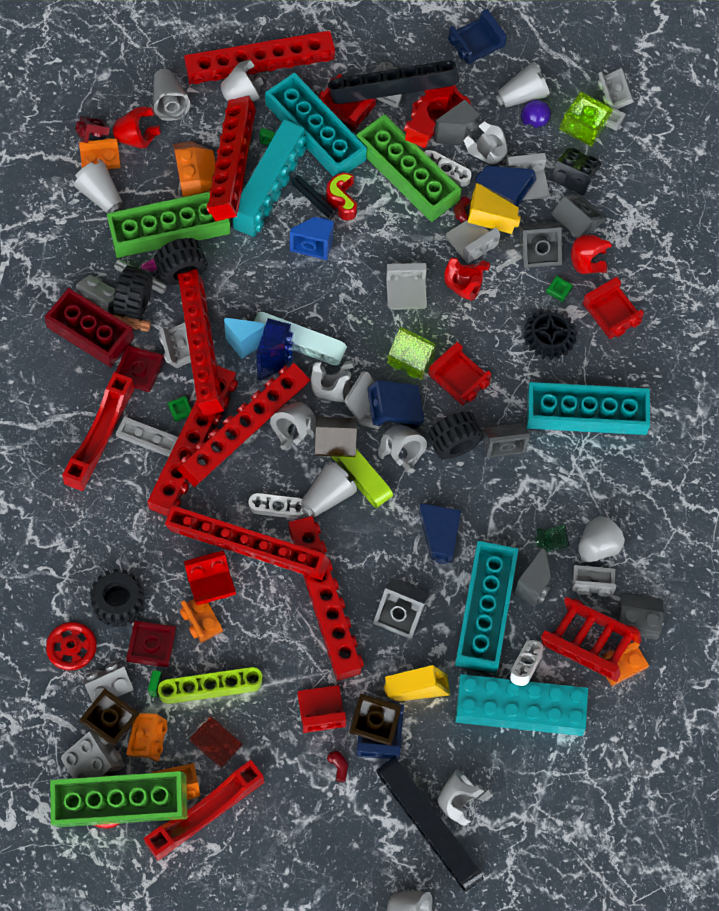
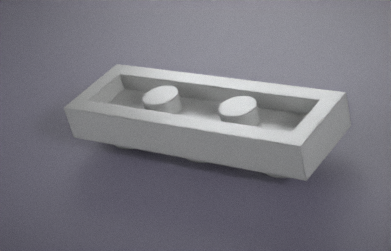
M127 417L123 418L116 432V437L168 457L178 439L177 436Z

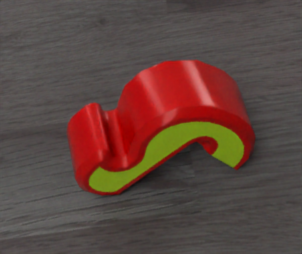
M342 172L333 176L327 183L326 199L331 206L338 208V216L341 219L350 221L357 215V203L345 191L354 184V175Z

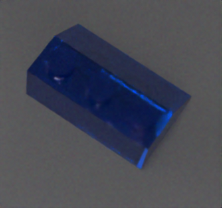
M267 318L256 353L257 380H263L279 372L287 365L288 361H292L294 350H292L294 332H291V324Z

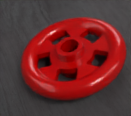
M66 622L57 626L49 634L46 642V653L49 660L56 667L67 671L85 667L93 659L97 648L94 633L86 625L78 622ZM70 630L72 635L63 638L62 633ZM80 633L84 634L87 638L83 642L77 637ZM71 642L75 644L73 648L67 647V645ZM55 643H61V651H55ZM82 648L87 650L84 657L77 655ZM63 656L72 657L71 662L63 661Z

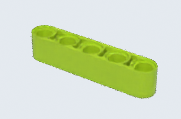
M357 449L356 457L331 456L346 471L350 480L354 481L356 487L375 508H378L393 497L389 486Z
M249 667L167 679L159 684L158 694L163 703L174 704L255 692L262 686V673L258 668ZM250 676H256L258 681L250 683L247 679ZM234 679L237 681V684L228 686L226 682ZM209 682L216 684L213 689H207L205 685ZM188 685L195 687L192 692L184 691V688ZM167 688L173 689V693L168 696L162 692Z

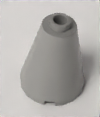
M534 62L526 66L497 91L498 95L495 97L500 106L503 105L507 108L550 96L544 77H541L539 73L541 71Z
M161 69L154 74L153 111L161 120H177L183 113L184 115L188 113L190 99L172 72L168 69Z
M98 159L99 163L95 165L93 162L89 163L75 175L77 177L76 181L72 179L73 186L106 213L119 211L122 208V200L105 163L101 159Z
M328 462L301 501V511L307 517H316L357 492V487L353 480L351 482L347 480L348 474L337 464L333 462L329 464Z

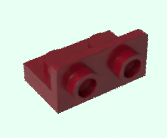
M80 116V120L76 122L75 132H77V135L84 143H88L90 132L93 136L102 137V135H109L110 130L109 126L102 119Z

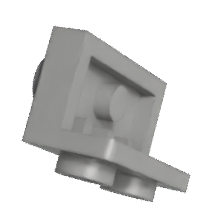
M622 68L607 75H604L602 71L598 73L600 79L597 81L600 89L604 90L605 95L602 97L606 105L619 109L634 102Z
M92 275L77 283L76 293L108 312L109 308L113 305L115 294L113 287L106 285Z
M185 322L169 330L164 327L159 328L161 334L159 339L165 349L164 358L166 362L175 368L190 363Z
M574 565L572 591L582 595L589 593H598L599 596L603 597L614 595L616 590L615 569Z
M115 662L105 667L106 670L99 673L97 671L91 672L86 675V679L82 680L92 703L104 689H107L116 697L134 690L122 663L118 664Z

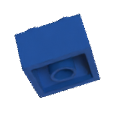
M313 217L291 228L290 251L327 260L333 243L334 221L324 217Z

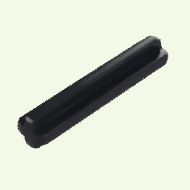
M298 175L293 178L292 185L326 217L331 219L335 216L336 209Z

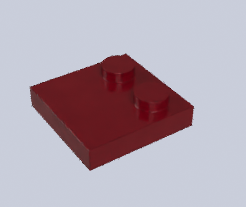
M127 345L116 373L132 378L135 389L150 393L164 363V355Z
M134 621L126 657L127 662L169 668L176 626Z

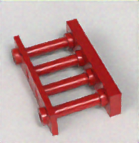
M565 597L564 602L568 612L555 632L550 633L546 630L541 636L543 646L617 682L621 676L617 663L631 640L638 644L641 643L639 630L632 625L627 626L585 606L578 599L573 598L572 600ZM576 614L586 618L573 641L568 642L562 638ZM596 623L604 627L603 632L592 650L582 649L581 643L592 625ZM612 632L623 636L610 659L605 660L599 656L600 651Z

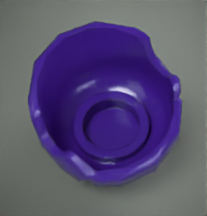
M531 100L521 110L520 117L525 125L530 124L534 128H538L548 123L551 118V110L545 102Z

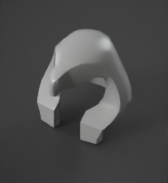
M250 59L237 64L229 76L221 83L220 88L227 102L228 100L250 96L252 102L260 99V87L264 82L260 76L253 80H250L246 71L254 67Z
M484 120L479 124L484 134L476 142L469 134L463 141L469 154L491 165H496L508 155L507 142L503 129L499 125L489 124Z
M321 361L314 363L311 373V385L314 395L324 400L345 402V398L351 390L350 369L355 367L354 361H346L340 371L329 375L326 374L325 368L321 366Z
M302 401L289 403L271 416L270 424L281 441L279 447L282 450L288 449L293 442L296 445L300 443L306 436V432L311 434L313 438L316 435V417L312 409ZM291 424H295L299 433L294 440H292V436L288 432Z
M395 424L382 436L378 456L384 459V456L391 454L399 466L402 465L407 472L412 474L416 471L414 465L427 448V441L414 429L405 425ZM402 448H405L408 453L404 461L399 457Z
M598 516L587 523L579 542V554L582 562H593L619 555L625 539L615 522L609 518Z
M455 770L443 786L437 801L440 808L451 820L465 826L471 820H468L466 809L463 806L474 799L488 801L493 796V793L489 789L484 792L482 786H475L463 772Z
M414 890L394 893L388 901L387 911H432V895L430 892Z

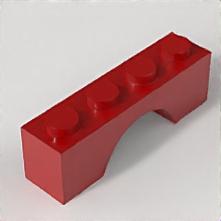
M456 85L424 91L426 94L425 96L421 95L418 101L419 107L414 108L412 112V120H408L405 125L406 141L426 149L436 124L429 117L428 113L434 110H446L453 97Z

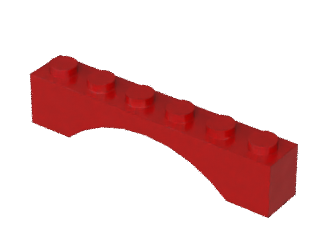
M116 372L113 373L86 438L70 458L62 474L64 485L82 492L84 491L134 391L132 378Z
M249 760L234 771L213 792L187 810V819L170 820L144 837L145 845L156 860L159 861L264 784V776L253 761Z

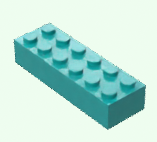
M295 72L265 92V105L281 122L287 120L304 127V136H306L304 146L332 176L342 172L349 173L366 161L367 148Z
M287 120L282 121L241 193L237 217L233 218V229L255 237L257 232H261L264 226V219L266 216H270L273 203L279 200L282 187H286L289 182L291 171L294 172L296 170L299 157H303L306 147L304 144L306 136H304V127Z
M529 382L526 412L527 429L647 435L650 427V389Z
M477 541L455 666L497 673L519 548Z
M460 674L455 723L583 736L586 730L588 688L529 682L526 685L520 686L512 683L509 679Z

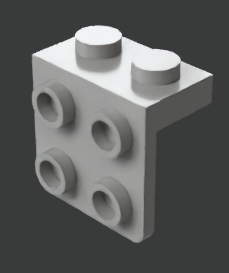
M467 220L447 232L446 238L468 264L499 244L500 232L497 228L489 232L486 227L467 223Z
M394 262L387 264V304L390 310L425 309L427 307L426 263L412 262L401 264Z
M363 371L347 394L345 404L361 425L380 429L381 426L373 425L367 390L375 381L368 372Z
M89 731L61 756L62 762L73 779L103 777L107 772L119 771L125 766L121 754L115 750L114 746L93 731Z

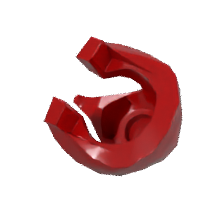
M138 107L118 118L113 126V136L117 139V142L139 149L147 148L153 138L161 134L159 125L150 126L146 129L144 135H141L139 119L140 117L154 116L155 113L152 107Z
M592 234L579 236L573 242L571 248L573 268L580 274L607 273L605 261L592 263L591 260L599 253L606 254V249L612 247L611 242L602 240Z
M452 257L445 268L444 282L448 288L460 297L470 301L475 300L481 289L483 271H489L490 262L482 260L476 264L462 265L458 258Z

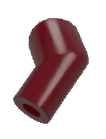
M463 196L453 209L455 218L460 223L468 220L465 208L471 201L466 196Z
M330 752L327 760L337 768L335 781L345 783L348 762L341 752Z

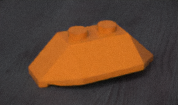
M192 141L173 144L182 198L209 192L213 182L212 176L215 172L213 150Z

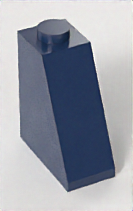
M485 166L477 174L475 182L518 207L537 179L535 171L532 169Z
M420 503L419 517L431 560H435L439 564L452 563L461 510Z

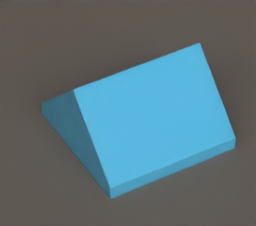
M232 318L224 319L225 339L241 359L265 344V323Z

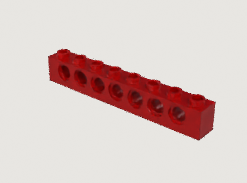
M324 31L184 55V62L189 84H200L202 82L218 81L227 78L237 64L249 59L254 64V67L246 71V73L251 75L282 68L310 65L317 62H328L335 60V47L331 32Z
M250 96L228 100V105L225 109V120L223 122L222 135H220V146L217 150L218 156L215 162V172L212 176V187L209 191L210 198L207 203L208 213L213 216L215 221L235 218L238 214L256 108Z
M197 269L178 274L197 404L204 416L224 411L204 282Z
M295 363L290 367L285 365L278 372L280 376L277 379L272 377L264 385L266 389L262 392L260 390L255 392L250 397L252 401L248 405L245 402L236 410L238 414L235 417L230 415L223 422L225 425L223 428L213 430L208 435L210 439L206 443L201 441L194 448L196 452L192 456L188 453L180 461L182 465L178 471L194 488L309 383L310 379ZM281 382L286 383L289 389L284 388ZM267 395H272L275 401H271ZM254 407H258L261 410V414L256 413ZM240 419L245 420L247 426H243L240 423ZM226 432L231 433L234 439H229L226 436ZM211 445H216L220 452H215ZM197 458H202L205 461V465L199 464Z
M217 365L220 387L224 389L221 391L223 406L226 409L230 402L231 391L235 392L238 381L236 380V372ZM196 400L147 501L150 510L168 516L172 505L180 508L181 501L179 500L182 494L185 495L187 493L189 481L183 475L180 478H175L173 475L180 473L178 469L182 465L180 463L182 457L188 453L192 456L196 452L194 448L201 441L206 443L210 439L208 435L213 431L215 425L218 426L221 422V412L204 416ZM200 422H207L205 426L198 425ZM192 439L199 440L197 443L190 442V440ZM172 490L174 494L166 495L165 492Z
M173 505L165 522L166 527L171 532L319 580H323L330 562L324 553Z
M312 516L288 522V530L293 544L320 553L327 552L324 540L320 541L318 535L321 534L318 522H314ZM305 538H311L313 542L307 544L303 542V540ZM330 561L324 575L325 580L317 581L315 578L304 574L303 577L336 681L360 675L361 667H364L361 654L357 655L356 653L357 641L355 635L351 636L350 634L351 622L349 616L344 615V600L342 597H338L336 590H339L337 579L332 578L330 571H333V567ZM323 594H329L332 598L329 600H323L321 596ZM335 613L338 617L336 619H329L327 615ZM341 632L344 634V637L337 639L333 634ZM342 651H347L350 653V656L342 658L339 654Z

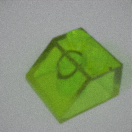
M581 91L564 114L559 129L592 147L603 131L614 109Z
M400 326L388 353L387 363L394 369H401L407 372L412 378L423 380L434 361L436 344Z

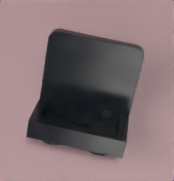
M567 148L557 160L550 180L584 196L593 176L599 170L602 163L593 156L582 154L578 149Z

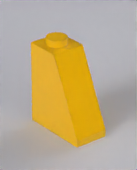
M476 183L471 197L467 223L490 229L497 228L498 231L512 234L514 227L519 226L521 216H518L519 207L481 184Z
M433 665L385 677V694L394 701L450 695L448 675Z

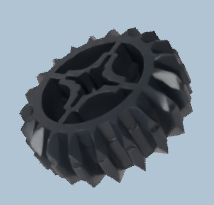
M550 308L547 309V313L541 309L539 314L534 313L532 318L529 317L527 324L524 326L525 332L523 334L525 345H529V351L535 350V356L542 354V359L546 356H549L550 360L554 356L558 359L561 358V355L566 356L568 351L573 349L577 330H574L575 323H571V317L565 318V312L560 315L558 314V309L555 312H551ZM546 324V326L536 329L540 325ZM561 339H565L561 343L554 345L555 342L561 341Z

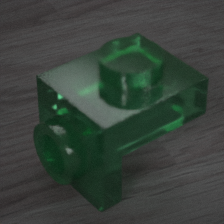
M564 525L547 530L536 529L537 536H535L537 546L545 549L547 553L570 546L567 530Z

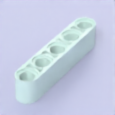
M258 312L254 322L265 323V340L331 365L337 366L340 364L347 348L345 343L265 312Z

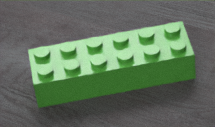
M384 114L359 132L356 137L367 148L366 158L432 223L460 201L462 189L416 144L406 141V134Z
M209 192L107 213L116 258L158 250L177 239L194 238L200 241L230 234L229 219L215 221L213 216L208 213Z
M181 771L50 780L51 825L55 827L187 819L186 774Z

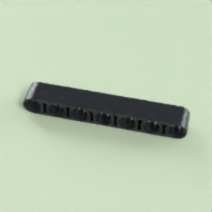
M447 60L337 78L328 83V89L332 102L343 104L449 87L459 82V75L456 63Z
M393 757L376 769L379 778L458 885L467 892L483 880L484 877L478 867L398 760Z

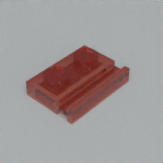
M211 716L189 738V741L221 769L236 754L238 749L242 747V743Z

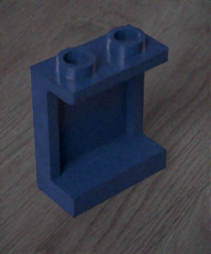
M488 9L481 12L480 19L457 30L453 26L450 27L448 35L449 43L455 46L459 57L464 59L467 65L505 47L507 35Z
M377 380L367 389L373 425L381 426L384 422L391 421L410 424V428L416 429L424 422L418 385Z
M387 701L402 706L391 746L358 736L357 757L389 760L394 757L397 760L400 759L403 704H400L398 701Z

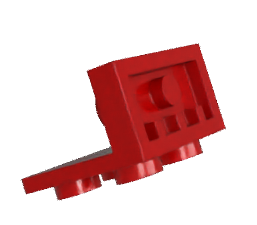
M224 550L183 561L196 605L236 595Z
M338 685L297 692L303 733L346 727V715L343 712L340 687Z

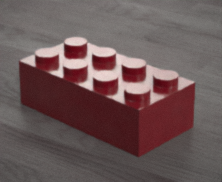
M67 288L44 316L48 329L110 368L126 350L127 345L129 346L134 340L133 328L70 288Z

